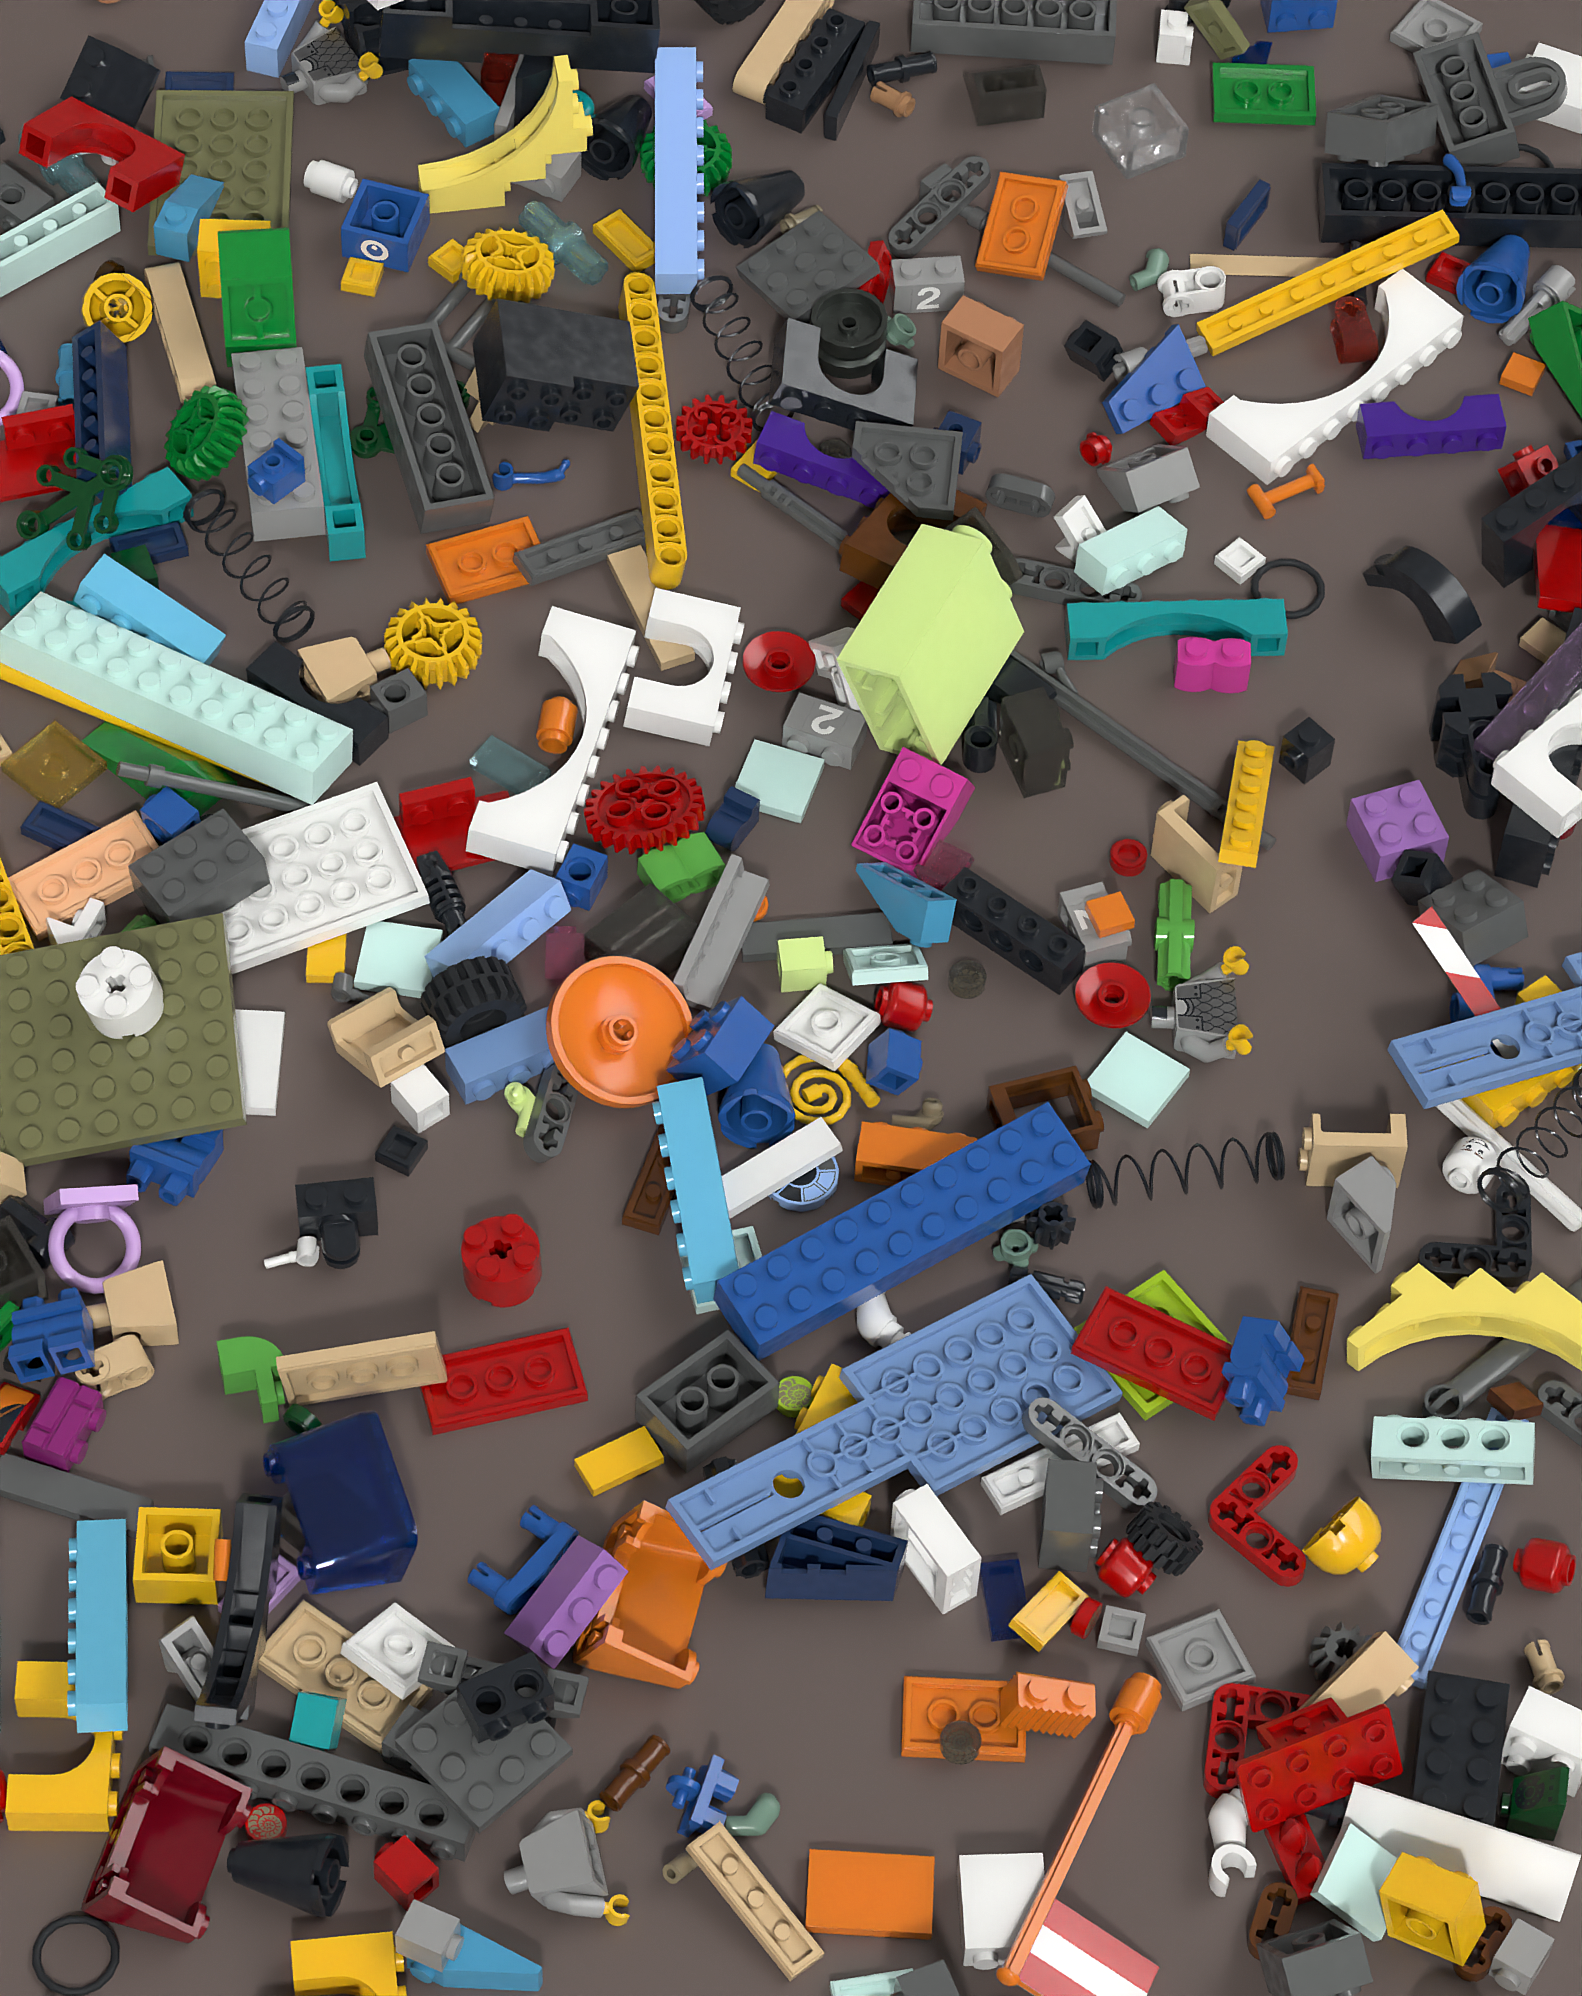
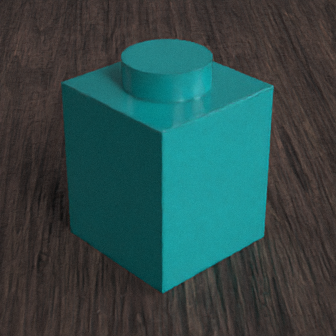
M309 1691L298 1692L289 1741L325 1752V1749L338 1748L347 1699Z

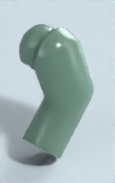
M1160 248L1148 251L1146 254V258H1148L1146 269L1129 276L1133 290L1139 291L1157 284L1158 278L1167 272L1169 257L1166 251Z
M763 1793L756 1798V1803L747 1815L727 1816L725 1828L732 1837L761 1836L767 1832L778 1818L780 1803L773 1794Z

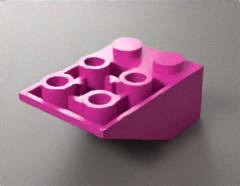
M902 747L851 846L917 878L959 820L975 786L967 778Z

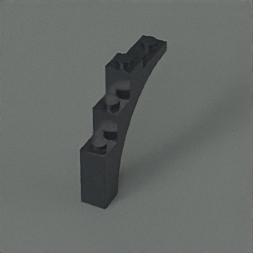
M242 1493L236 1501L230 1563L218 1634L209 1671L202 1692L195 1704L194 1721L205 1722L207 1728L223 1730L230 1728V1725L236 1726L237 1723L243 1722V1719L248 1720L255 1709L258 1662L266 1647L269 1602L276 1593L283 1497Z

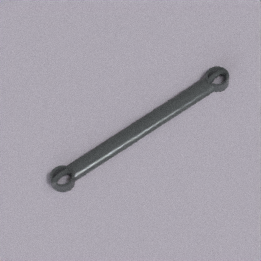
M1582 1277L1566 1289L1567 1292L1580 1302H1582ZM1507 1338L1502 1339L1447 1384L1431 1387L1425 1394L1422 1406L1423 1417L1437 1416L1443 1419L1459 1420L1464 1408L1540 1348ZM1438 1398L1431 1406H1429V1402L1432 1399ZM1448 1400L1452 1401L1456 1406L1457 1410L1450 1415L1437 1413Z

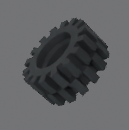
M1150 1501L1145 1504L1128 1524L1126 1533L1129 1535L1127 1538L1129 1542L1135 1543L1133 1548L1137 1552L1141 1551L1144 1554L1142 1557L1146 1561L1151 1560L1155 1568L1159 1570L1162 1567L1164 1573L1169 1575L1171 1572L1174 1576L1182 1575L1203 1551V1541L1198 1538L1200 1535L1196 1530L1190 1529L1192 1525L1188 1521L1184 1522L1181 1519L1182 1515L1177 1511L1174 1514L1169 1506L1164 1505L1162 1507L1160 1502L1155 1501L1153 1503Z

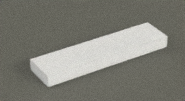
M822 1117L722 1176L729 1218L734 1217L843 1151L841 1143Z
M1120 1412L1088 1427L1124 1456L1139 1450L1140 1443ZM1073 1434L1065 1438V1444L1070 1450L1082 1451L1083 1444L1078 1436ZM1045 1447L981 1477V1486L1000 1516L1043 1496L1048 1458L1060 1459L1057 1455ZM1103 1458L1097 1459V1469L1111 1462Z

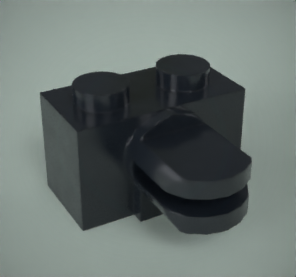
M374 1178L295 1185L300 1238L312 1236L317 1241H321L323 1258L330 1267L345 1269L356 1264L360 1256L359 1237L378 1235Z

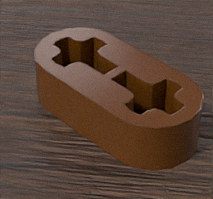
M1271 1883L1261 1893L1247 1942L1250 1954L1259 1961L1260 1958L1256 1944L1262 1942L1267 1927L1274 1929L1273 1938L1290 1933L1298 1905V1897L1296 1891L1286 1883ZM1276 1897H1281L1284 1899V1905L1281 1907L1279 1916L1271 1915L1273 1902L1276 1900Z
M1496 1906L1483 1908L1486 1926L1490 1925L1492 1921L1500 1925L1498 1931H1494L1489 1940L1483 1937L1486 1930L1485 1927L1469 1955L1471 1957L1476 1948L1482 1951L1479 1962L1475 1963L1472 1968L1466 1964L1461 1966L1453 1963V1969L1461 1979L1468 1982H1477L1484 1979L1489 1973L1495 1954L1512 1928V1919L1502 1908Z

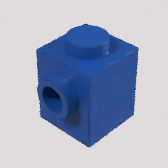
M891 1028L887 1029L868 1046L866 1083L894 1095H900L919 1080V1073L923 1064V1060L920 1057L922 1041L908 1036L902 1031Z

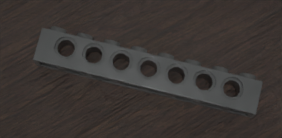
M166 1704L149 1744L150 1756L166 1746L253 1789L249 1798L251 1800L256 1799V1797L272 1802L284 1811L293 1812L299 1810L312 1814L320 1822L327 1824L338 1822L351 1826L359 1834L365 1836L377 1834L390 1838L394 1843L403 1835H406L417 1847L429 1850L434 1856L443 1860L458 1859L465 1862L476 1834V1830L430 1784L242 1726L230 1725V1728L223 1730L207 1728L205 1722L194 1721L193 1711ZM193 1746H202L206 1748L204 1751L197 1754L189 1753L187 1751L189 1748ZM232 1758L245 1760L237 1766H231L226 1763ZM271 1770L284 1772L277 1778H270L265 1775ZM311 1782L323 1784L317 1790L305 1788V1785ZM350 1794H358L363 1797L357 1802L344 1800ZM390 1806H397L402 1809L397 1814L383 1812L385 1808ZM429 1818H436L441 1821L439 1825L433 1827L423 1824Z

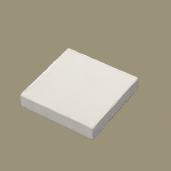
M819 983L773 1031L774 1040L836 1071L880 1025L881 1019L879 1013Z
M393 1603L344 1642L340 1654L400 1699L404 1700L422 1685L418 1682V1675L427 1642L455 1646L397 1603Z

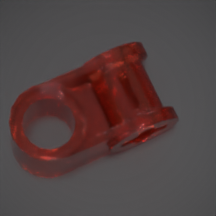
M485 52L484 63L481 69V87L499 108L503 102L520 54Z
M1352 296L1339 299L1335 305L1336 317L1330 325V333L1334 340L1339 363L1343 365L1377 360L1378 340L1375 331L1372 329L1365 304L1360 299Z

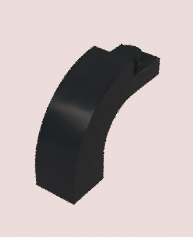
M1405 545L1394 554L1382 555L1374 561L1373 566L1363 572L1368 586L1394 589L1407 596L1422 613L1434 641L1458 644L1482 626L1470 597L1459 581L1438 560L1418 548Z

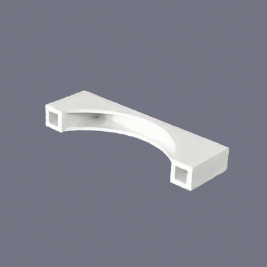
M1401 269L1378 286L1374 309L1382 317L1385 345L1377 361L1358 381L1332 395L1299 403H1257L1240 400L1233 395L1209 413L1206 436L1268 485L1278 476L1284 477L1293 465L1302 458H1309L1324 441L1334 439L1350 421H1357L1360 404L1382 402L1392 389L1399 384L1404 385L1418 369L1422 366H1429L1439 353L1446 348H1453L1462 336L1461 327L1464 316L1407 271Z
M552 606L542 632L538 656L548 658L570 686L581 713L583 736L567 763L543 783L510 798L490 803L479 800L469 827L466 851L529 870L532 869L550 876L554 872L556 863L564 862L569 848V842L565 841L567 833L574 835L580 815L575 812L577 805L584 807L590 785L585 784L587 777L594 778L597 772L600 757L595 756L598 749L604 750L608 741L610 729L605 727L608 721L614 723L620 701H616L617 694L624 695L628 685L630 674L625 673L627 666L634 668L640 647L634 645L636 630Z

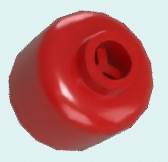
M908 981L887 983L886 986L881 985L877 991L874 1003V1011L880 1014L883 1026L909 1032L916 1031L923 1021L928 1022L933 1010V1000L928 999L924 985Z
M1127 1537L1122 1538L1120 1541L1113 1538L1095 1562L1099 1566L1097 1572L1099 1580L1123 1598L1131 1596L1136 1590L1143 1595L1157 1577L1152 1572L1153 1562L1151 1560L1146 1561L1142 1557L1144 1554L1141 1551L1137 1552L1133 1548L1135 1543L1129 1542Z
M1531 1538L1526 1543L1524 1549H1517L1513 1570L1519 1573L1520 1582L1524 1588L1552 1594L1559 1593L1564 1586L1572 1584L1576 1570V1557L1570 1553L1569 1547L1563 1542Z

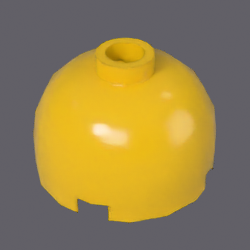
M111 273L100 276L88 286L82 298L81 313L87 328L101 321L117 338L125 343L135 340L146 331L152 320V299L150 292L140 280L130 274Z
M1356 1496L1331 1517L1332 1520L1324 1528L1321 1527L1302 1549L1308 1556L1307 1558L1324 1572L1333 1575H1345L1357 1568L1362 1573L1379 1557L1374 1551L1381 1541L1379 1519L1372 1508L1360 1497Z

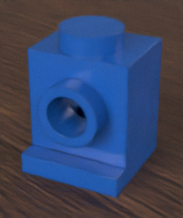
M280 438L274 441L273 448L247 466L249 487L256 495L265 497L272 504L277 503L305 482L304 457Z

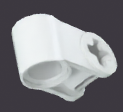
M1206 266L1188 270H1171L1163 273L1157 280L1158 290L1164 296L1163 310L1168 316L1180 317L1187 314L1215 312L1222 308L1224 304L1226 275L1218 267Z

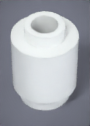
M313 160L306 169L304 186L310 188V191L314 194L344 203L348 198L351 199L355 195L358 180L351 169L325 160H320L319 162Z

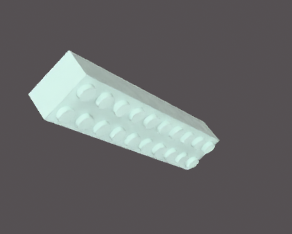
M43 592L37 594L0 631V663L54 687L94 708L311 805L319 799L352 763L353 729Z

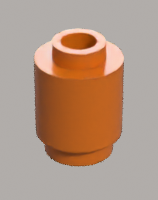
M557 696L544 701L542 704L536 738L539 741L538 746L545 752L561 754L572 744L578 708L569 699Z

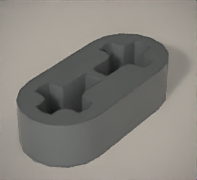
M1001 473L992 476L985 493L987 500L994 506L1033 517H1046L1049 515L1056 498L1054 491L1047 485Z

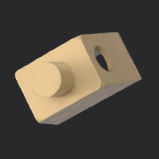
M347 637L297 650L298 657L303 659L304 680L316 700L325 703L340 704L357 698H361L365 702L370 700V686L377 683L376 673L391 668L389 656L383 647L365 654L358 640L354 637Z
M163 1260L104 1280L102 1285L105 1303L86 1306L93 1320V1329L110 1326L113 1341L126 1335H135L142 1346L179 1344L177 1323Z

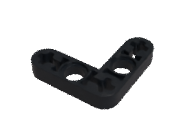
M1505 1182V1185L1512 1192L1515 1193L1514 1189L1510 1186V1184L1508 1182ZM1516 1182V1184L1519 1186L1522 1196L1526 1195V1186L1520 1182ZM1501 1184L1497 1189L1494 1202L1504 1208H1510V1201L1507 1197L1513 1195ZM1529 1195V1198L1522 1199V1203L1515 1211V1214L1502 1213L1493 1209L1494 1246L1430 1242L1421 1248L1417 1264L1422 1265L1444 1283H1457L1461 1278L1469 1277L1475 1272L1467 1269L1464 1261L1468 1258H1477L1483 1262L1485 1266L1483 1270L1503 1286L1519 1287L1528 1280L1532 1266L1531 1195ZM1507 1227L1517 1228L1522 1232L1523 1238L1516 1241L1509 1240L1503 1235L1502 1230ZM1430 1258H1438L1440 1267L1433 1266ZM1452 1258H1458L1455 1269H1452ZM1493 1260L1496 1261V1272L1491 1271ZM1508 1262L1515 1263L1518 1272H1512Z

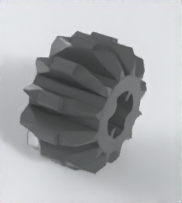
M1342 1621L1337 1624L1335 1631L1325 1626L1321 1630L1320 1637H1315L1310 1646L1312 1653L1309 1654L1308 1664L1309 1667L1316 1668L1314 1672L1315 1681L1328 1680L1372 1635L1359 1636L1360 1628L1358 1624L1351 1631L1345 1629Z

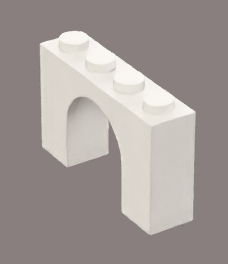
M655 588L644 637L692 647L694 652L706 664L708 675L701 681L687 686H674L634 677L623 727L710 746L712 734H720L725 712L718 711L719 703L727 704L731 682L725 681L726 673L733 674L738 653L732 652L731 649L733 643L740 645L745 623L738 622L741 607Z
M1582 689L1576 691L1568 704L1560 711L1558 709L1553 710L1539 728L1535 731L1533 729L1528 730L1522 736L1518 745L1512 750L1501 752L1493 763L1494 773L1491 785L1556 838H1559L1582 819V791L1560 774L1549 759V755L1560 747L1582 745Z

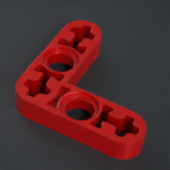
M1276 1445L1267 1449L1214 1499L1210 1505L1208 1523L1210 1528L1273 1582L1280 1586L1290 1587L1300 1583L1304 1577L1307 1562L1305 1555L1298 1547L1258 1515L1296 1476L1298 1467L1297 1454L1287 1446ZM1282 1461L1286 1462V1469L1282 1467L1278 1468L1272 1474L1270 1480L1267 1475L1272 1470L1273 1462H1275L1276 1464H1279ZM1248 1483H1256L1263 1488L1264 1494L1259 1498H1250L1244 1494L1242 1487ZM1231 1511L1234 1513L1233 1520L1229 1517L1224 1520L1219 1518L1220 1512L1227 1514ZM1238 1526L1241 1528L1239 1534L1236 1533ZM1253 1533H1259L1265 1536L1268 1544L1264 1548H1253L1247 1543L1246 1537ZM1274 1548H1278L1277 1555L1273 1554ZM1290 1561L1295 1563L1294 1570L1291 1568H1287L1285 1571L1280 1569L1281 1562L1284 1564H1288Z
M1227 1683L1220 1686L1215 1692L1211 1709L1203 1774V1786L1206 1792L1218 1799L1223 1793L1229 1794L1234 1788L1238 1789L1234 1764L1244 1759L1247 1728L1256 1729L1257 1726L1274 1720L1263 1715L1260 1708L1263 1704L1267 1702L1278 1704L1282 1708V1716L1291 1712V1706L1296 1707L1295 1711H1297L1312 1695L1236 1683ZM1227 1698L1235 1699L1236 1707L1233 1721L1225 1720ZM1221 1733H1230L1236 1737L1238 1745L1232 1749H1224L1216 1743L1215 1738ZM1221 1761L1228 1762L1226 1774L1228 1780L1226 1785L1218 1783L1217 1776Z

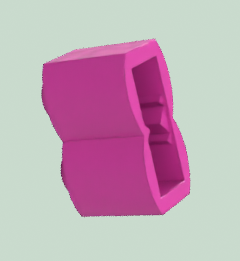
M1202 637L1179 639L1177 641L1174 661V687L1187 692H1201L1208 689L1221 693H1240L1246 691L1251 668V643L1236 638H1225L1215 642Z

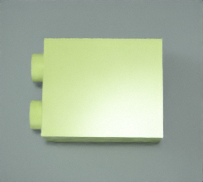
M921 524L836 659L879 749L899 755L902 747H905L941 766L1024 633L1010 600L1012 590L1001 579L990 554L992 552L991 542L985 535L970 526L957 525L952 531Z

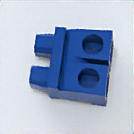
M223 1129L142 1145H133L129 1151L130 1166L126 1174L127 1185L137 1184L138 1192L141 1193L146 1191L151 1181L161 1185L159 1197L164 1202L173 1206H177L186 1195L194 1198L199 1190V1185L205 1180L224 1151Z
M72 1287L61 1290L58 1294V1301L45 1304L43 1298L37 1296L23 1299L21 1310L12 1312V1323L14 1325L12 1327L13 1345L9 1346L8 1359L21 1384L55 1376V1364L60 1374L95 1367L92 1332L93 1320L77 1288ZM79 1348L82 1354L80 1358L75 1360L66 1359L69 1351ZM36 1357H40L44 1364L37 1369L28 1368L30 1361Z
M1243 1316L1231 1349V1362H1225L1221 1371L1229 1382L1225 1398L1230 1404L1242 1407L1239 1417L1245 1424L1265 1426L1270 1411L1282 1412L1285 1404L1283 1397L1288 1390L1286 1380L1290 1371L1300 1372L1305 1359L1294 1342L1290 1341L1291 1338L1277 1320Z

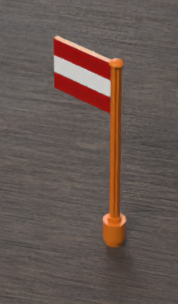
M1137 1672L1132 1674L1131 1678L1126 1679L1110 1710L1109 1717L1115 1726L1112 1736L1002 1968H998L996 1971L997 1979L1006 1986L1019 1985L1034 1996H1147L1159 1966L1055 1897L1131 1736L1143 1734L1147 1731L1162 1699L1160 1693L1162 1689L1161 1684L1149 1674Z

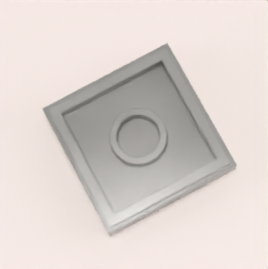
M1420 0L1390 34L1389 41L1413 53L1475 32L1480 34L1483 23L1440 0Z
M1220 1609L1146 1638L1145 1645L1181 1711L1212 1700L1216 1690L1224 1684L1249 1685L1255 1682L1256 1675Z

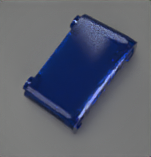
M375 1410L355 1412L271 1444L267 1453L263 1456L264 1472L267 1477L272 1478L275 1484L286 1483L306 1542L302 1555L297 1558V1571L300 1579L305 1580L309 1594L313 1595L401 1582L417 1548V1527L380 1418Z

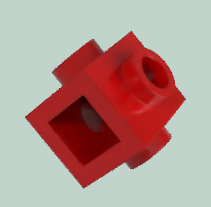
M1548 444L1536 450L1533 449L1532 445H1528L1512 454L1515 459L1514 461L1497 470L1512 498L1559 466Z

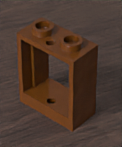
M1076 1065L988 1086L986 1108L995 1130L1017 1119L1013 1110L1015 1108L1068 1096L1080 1127L1069 1130V1133L1083 1152L1098 1149L1100 1133L1104 1132L1102 1115L1099 1110L1093 1109L1090 1102L1092 1100L1090 1084L1086 1078L1081 1079Z

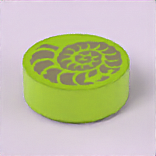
M799 1376L786 1377L779 1382L778 1411L788 1417H798L802 1407L809 1408L814 1399L811 1397L813 1386L808 1380Z

